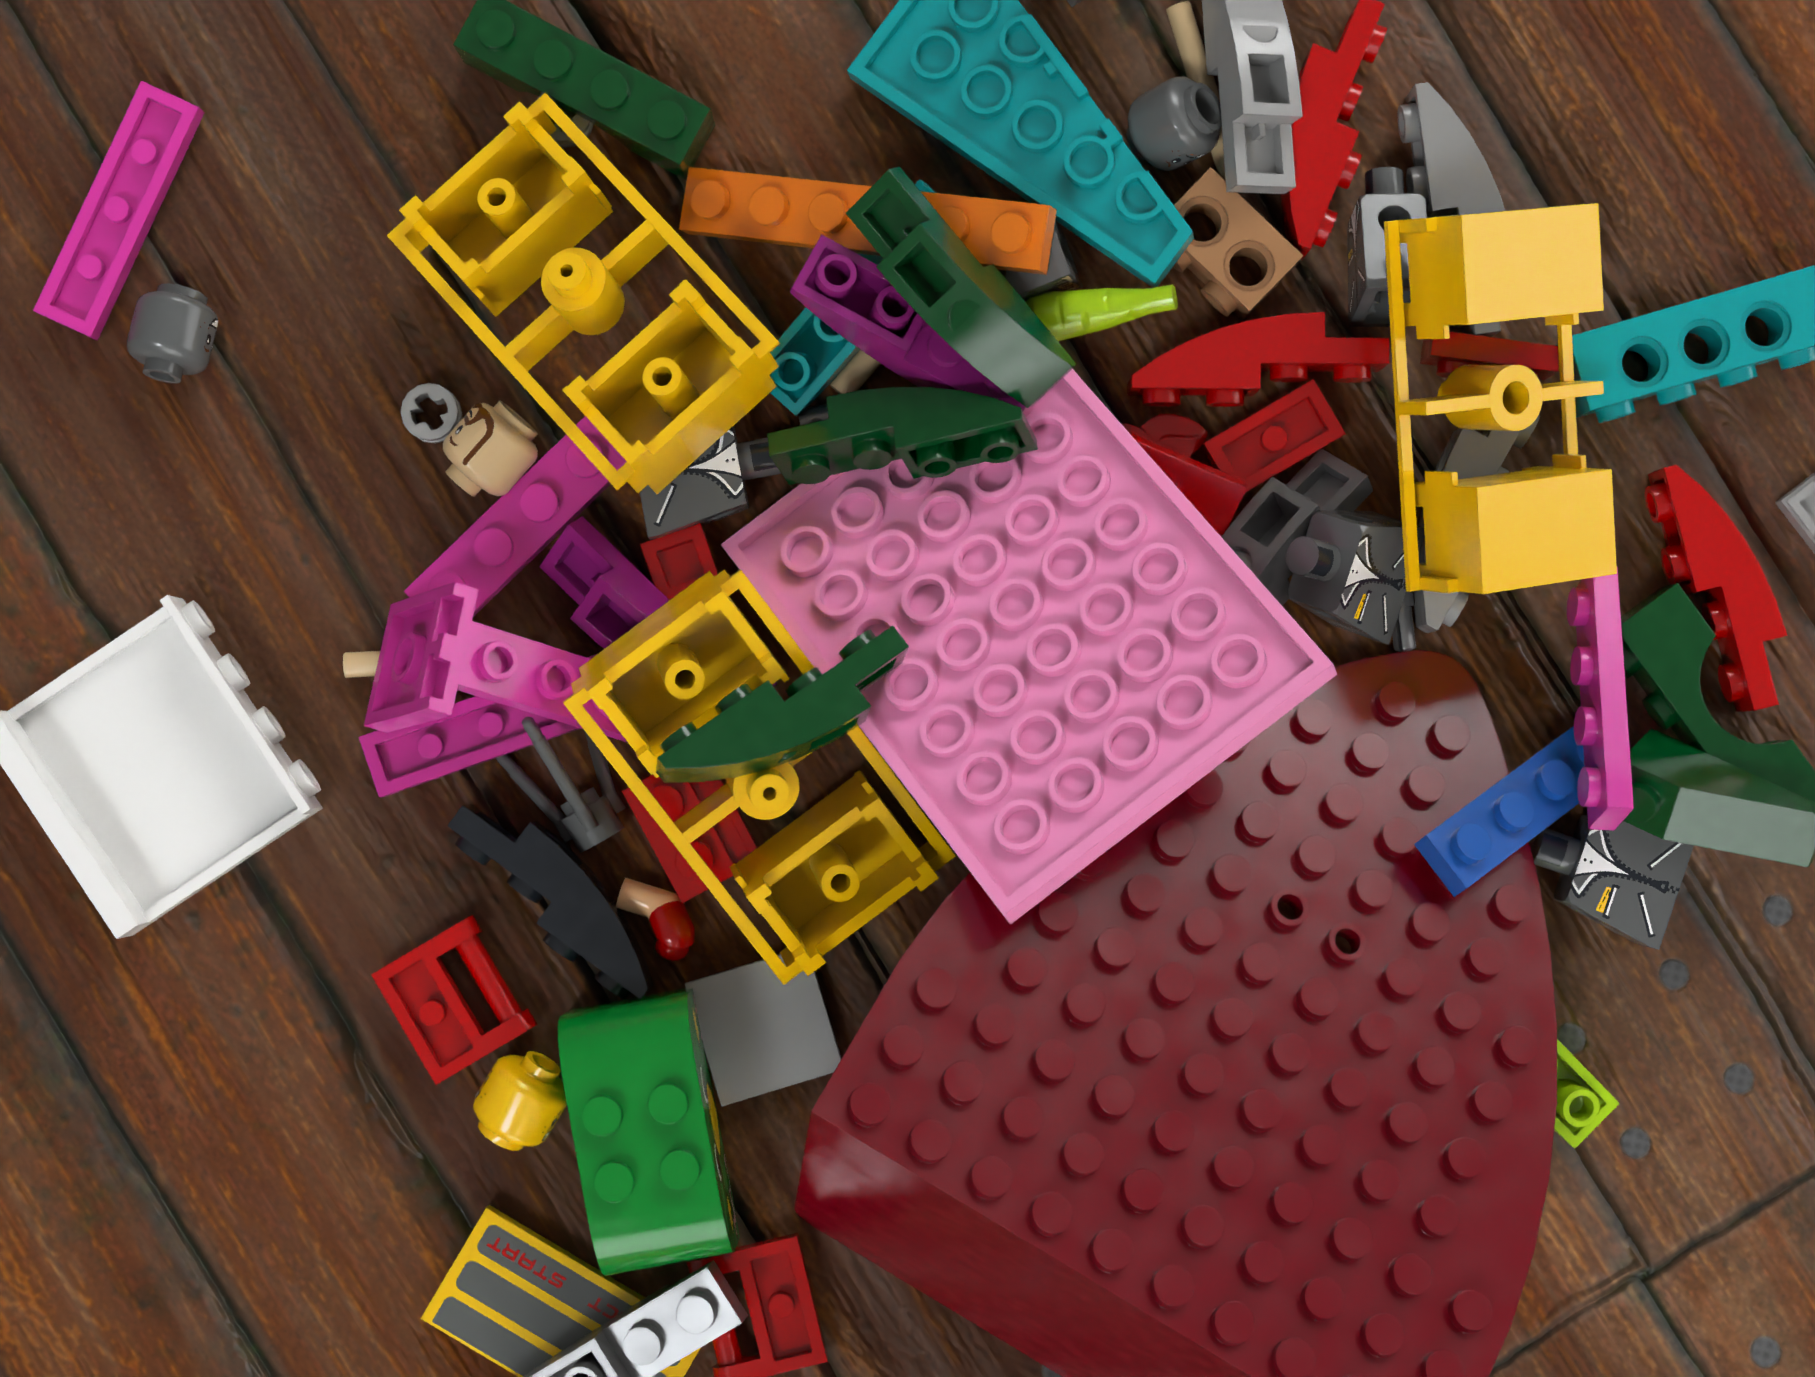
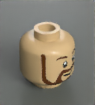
M500 400L494 407L486 403H477L446 436L443 442V451L452 462L445 472L459 487L473 497L481 489L495 496H504L536 461L538 450L532 440L538 433L519 414Z

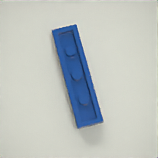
M1574 726L1414 844L1453 897L1466 890L1579 804L1577 786L1580 771L1585 767L1583 745H1577L1575 742Z

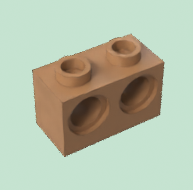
M1211 167L1174 204L1183 218L1193 213H1202L1211 218L1215 224L1216 236L1204 242L1193 239L1173 268L1181 273L1186 268L1192 271L1205 284L1201 289L1203 296L1215 309L1227 317L1234 312L1240 319L1244 320L1303 257L1238 192H1226V181ZM1237 257L1253 259L1261 269V282L1253 286H1244L1237 283L1230 274V261Z

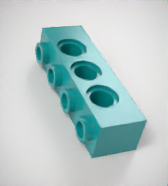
M1815 265L1572 335L1574 381H1603L1604 394L1575 397L1576 418L1595 413L1598 423H1604L1635 413L1633 401L1656 395L1659 406L1697 395L1695 383L1717 377L1720 388H1724L1758 377L1755 367L1757 365L1778 360L1781 370H1786L1815 361ZM1748 316L1758 317L1766 324L1769 337L1765 346H1759L1748 338L1745 331V323ZM1687 333L1696 334L1706 342L1708 357L1704 364L1695 363L1686 355L1684 339ZM1626 351L1637 352L1645 359L1648 373L1644 382L1634 381L1625 374L1622 367V359Z

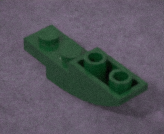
M900 167L888 169L846 212L847 216L883 258L876 266L877 269L906 302L974 368L1026 408L1032 407L1077 365L996 266L992 264L983 267Z
M888 387L828 396L826 399L829 419L767 434L769 456L789 485L797 483L816 484L825 481L831 475L856 469H880L887 466L891 461L898 459L903 460L914 479L923 476L938 478L953 473L957 468L983 462L1003 463L1016 458L1021 453L1038 450L1037 439L1021 407L984 395L934 387Z
M891 626L877 637L871 630H867L849 642L839 652L843 661L826 673L822 674L816 667L796 679L785 690L790 697L786 701L782 699L769 680L753 691L748 684L738 687L715 706L716 711L719 713L715 718L699 729L696 728L693 722H690L676 730L661 743L660 748L664 753L657 757L656 773L664 783L705 782L735 778L790 762L837 740L866 721L871 705L861 692L902 664L909 648L908 644L894 626Z

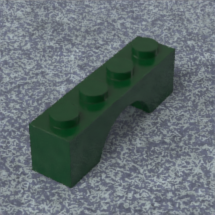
M477 0L453 44L465 64L518 92H528L540 97L546 93L556 104L604 130L630 151L685 180L687 179L688 168L694 166L715 127L711 108L507 0Z
M1678 583L1659 588L1621 616L1625 678L1628 679L1633 675L1645 691L1647 696L1642 699V703L1658 726L1664 730L1671 727L1681 742L1815 802V770L1793 740H1773L1759 744L1747 742L1725 731L1709 713L1701 692L1700 674L1704 656L1716 634Z

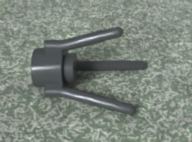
M525 717L522 721V726L567 799V802L560 805L565 815L508 754L498 757L496 760L555 825L564 843L572 839L579 852L582 853L622 830L624 826L617 813L626 807L615 790L606 757L585 732L589 752L602 793L601 797H599L594 787L581 794L579 793L532 717Z

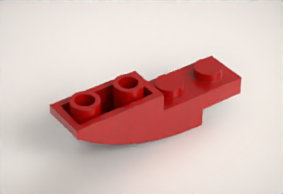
M1377 0L1357 1L1335 52L1313 43L1304 59L1298 76L1303 117L1291 124L1296 187L1286 194L1280 195L1286 238L1303 255L1301 260L1310 251L1312 245L1324 247L1338 215V212L1328 209L1337 186L1345 190L1349 188L1362 158V154L1352 150L1360 131L1336 122V120L1339 118L1346 122L1349 121L1363 89L1362 85L1353 82L1362 60L1371 64L1374 62L1388 28L1377 24L1385 4Z
M1325 312L1290 313L1252 319L1222 327L1193 338L1158 356L1131 376L1127 383V396H1142V405L1150 407L1181 405V396H1206V406L1239 407L1244 405V396H1254L1261 389V371H1270V381L1273 382L1307 381L1308 372H1333V381L1368 382L1372 380V372H1380L1389 364V338L1325 337Z
M1678 465L1664 467L1649 473L1648 477L1651 485L1645 488V501L1652 521L1654 523L1661 522L1667 547L1661 549V562L1665 576L1670 584L1678 583L1686 595L1705 591L1707 603L1702 604V617L1716 634L1713 640H1718L1724 663L1718 666V680L1725 699L1728 702L1734 701L1736 712L1755 711L1779 705L1763 642L1788 635L1777 601L1762 567L1746 539L1723 508L1698 482Z

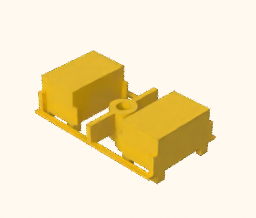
M544 93L528 109L519 101L503 116L509 126L424 202L415 195L400 208L399 211L404 215L405 219L387 236L616 490H619L628 482L637 493L649 485L658 494L777 387L770 374L779 365L770 352L780 342L556 103ZM551 119L646 219L602 260L589 250L573 247L613 212L612 206L585 170L550 136L557 130ZM430 244L495 317L540 277L542 291L551 306L505 347L420 252ZM669 244L760 342L751 349L714 312L700 293L686 279L683 280L669 294L674 302L587 381L579 375L562 389L627 461L620 469L616 470L528 371L573 330L584 335H598L611 329L619 321L624 310L625 300L621 287Z
M1598 203L1384 221L1406 591L1423 590L1441 593L1467 592L1488 594L1617 574L1612 469L1587 468L1586 455H1578L1575 397L1604 394L1603 381H1574L1572 325L1579 324V313L1604 310ZM1400 243H1407L1411 302L1403 303ZM1545 317V325H1557L1560 382L1541 384L1536 374L1523 365H1463L1455 369L1448 376L1447 380L1441 384L1437 397L1409 400L1405 326H1416L1417 339L1450 338L1449 325H1472ZM1561 399L1564 454L1552 455L1553 466L1522 468V471L1464 479H1458L1457 472L1425 471V481L1414 483L1410 415L1444 413L1453 425L1461 429L1520 431L1529 427L1537 419L1543 401ZM1416 507H1423L1426 563H1419Z
M725 569L715 577L708 571L579 667L581 677L571 683L574 694L564 700L563 704L774 974L785 985L802 971L809 976L824 965L826 961L823 955L917 886L920 891H923L939 879L935 872L956 856L859 726H857L847 734L928 842L920 848L917 847L859 770L852 778L737 864L731 865V872L743 889L746 898L756 911L762 914L787 946L780 952L784 963L690 843L738 807L747 815L761 820L774 819L785 814L794 805L799 794V779L793 766L809 754L767 770L728 778L725 785L677 821L673 822L583 706L592 698L599 709L605 712L630 744L648 772L658 778L659 775L656 773L657 757L664 753L660 745L676 730L690 722H693L697 729L719 715L715 706L725 696L744 684H748L753 691L767 680L772 685L779 679H782L784 683L790 678L729 597L738 589L802 674L814 668L741 569L731 577Z

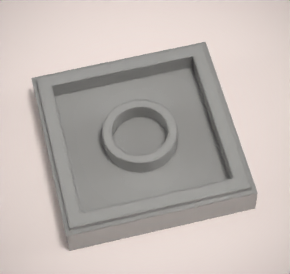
M778 954V957H779V958L782 960V962L784 963V961H783V959H782V957H781V954ZM764 959L685 983L686 990L693 988L703 1047L721 1107L834 1073L842 1059L815 971L809 976L802 971L783 985Z

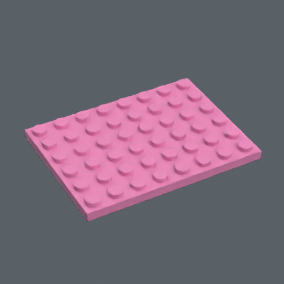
M1073 369L1032 407H1025L1023 411L1037 439L1038 450L1021 453L1016 458L1003 463L983 462L957 468L953 473L938 478L923 476L914 479L903 460L898 459L891 461L887 466L880 469H856L831 475L820 483L800 484L721 544L814 668L817 667L822 674L843 661L839 652L865 631L871 630L877 637L891 626H894L909 646L902 664L861 692L871 705L866 721L860 724L859 727L1010 925L1337 675L1334 664Z

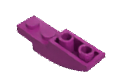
M821 234L790 291L807 309L857 348L917 387L953 389L984 395L1021 407L1022 411H1024V405L980 373L932 329L877 269V264Z
M583 516L567 525L539 566L579 605L570 619L604 649L669 601L658 588Z

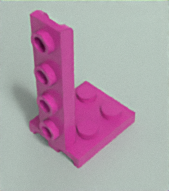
M453 582L391 604L364 726L388 733L452 716L458 690L582 728L563 704V701L574 694L571 683L581 677L579 667L590 659L472 621L479 589ZM592 698L583 704L584 708L606 736L627 742Z

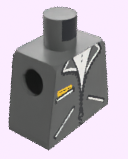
M1379 167L1365 173V195L1359 196L1348 222L1349 327H1390L1384 221L1427 218L1424 196L1420 194H1404L1403 171L1399 168ZM1400 243L1403 303L1411 302L1407 243Z
M733 426L660 493L656 494L647 485L640 491L648 538L650 540L660 538L699 523L704 526L748 509L749 501L745 480L781 474L769 456L768 437L738 443L735 426Z
M1318 510L1311 517L1306 536L1296 538L1290 544L1286 553L1287 566L1293 573L1288 588L1289 599L1335 627L1389 645L1406 594L1402 521L1373 511ZM1417 526L1418 554L1425 537L1424 527Z
M1581 815L1573 837L1546 828L1536 836L1531 853L1535 865L1561 873L1554 892V899L1635 944L1659 950L1694 845L1663 840L1624 821L1614 831L1588 829V815Z

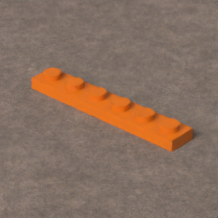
M695 167L688 168L679 230L687 234L814 248L822 234L855 253L880 256L846 214L872 186ZM920 191L983 267L994 264L999 270L1047 275L1057 210L1052 206Z

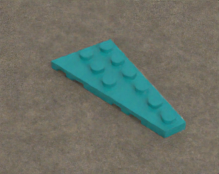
M899 0L847 69L851 80L1029 203L1045 204L1057 210L1055 220L1151 287H1158L1194 239L1190 226L1149 171H1145L1123 141L1122 135L1110 119L1104 116L1090 97L1087 88L1032 14H1028L1019 0Z

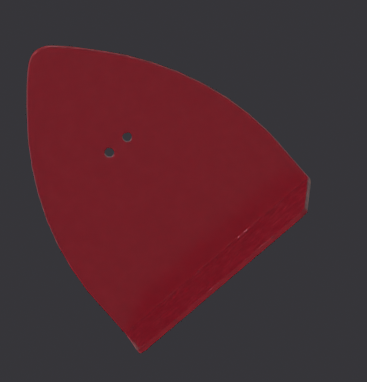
M1419 649L1364 658L1335 666L1337 672L1335 677L1011 925L970 872L945 898L900 958L811 1110L794 1207L796 1213L811 1226L1062 1377H1489L1511 1328L1531 1265L1550 1178L1557 1107V1020L1549 939L1540 884L1529 842L1455 897H1453L1414 845L1509 774L1502 746L1477 683L1466 668L1450 656L1436 651ZM1278 902H1284L1293 909L1295 915L1293 920L1287 919L1280 914ZM1336 936L1343 937L1349 942L1351 954L1343 953L1338 949L1335 943Z

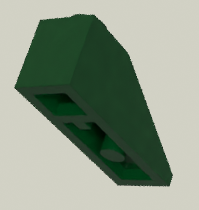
M1652 728L1630 750L1634 809L1623 820L1624 822L1663 840L1803 867H1809L1815 857L1814 801Z

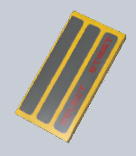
M488 1205L420 1319L517 1377H523L645 1297L612 1277L604 1276L600 1270L491 1205ZM701 1348L652 1377H684Z

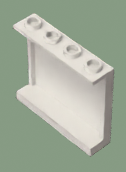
M170 595L160 600L164 607L10 710H0V765L116 939L135 935L323 809L314 796L321 791V788L310 769L300 759L292 763L279 742L286 736L276 718L265 706L257 710L244 691V688L250 685V681L240 664L229 653L222 657L208 637L215 632V629L206 613L194 600L186 604L183 598Z

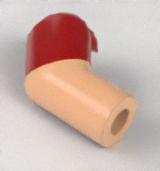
M629 878L624 879L616 908L648 917L657 938L655 943L657 954L669 961L683 959L688 954L689 947L695 942V926L685 904L680 901L678 895L674 892Z

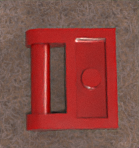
M474 915L460 921L371 974L435 1085L538 1025L528 1008L522 1011L478 936L483 931ZM454 948L457 949L500 1022L499 1026L487 1033H484L440 956Z
M798 1232L736 1247L735 1252L686 1261L689 1274L713 1260L722 1274L739 1271L759 1350L757 1355L742 1357L735 1328L712 1341L717 1359V1364L712 1366L714 1377H768L828 1362L827 1349Z

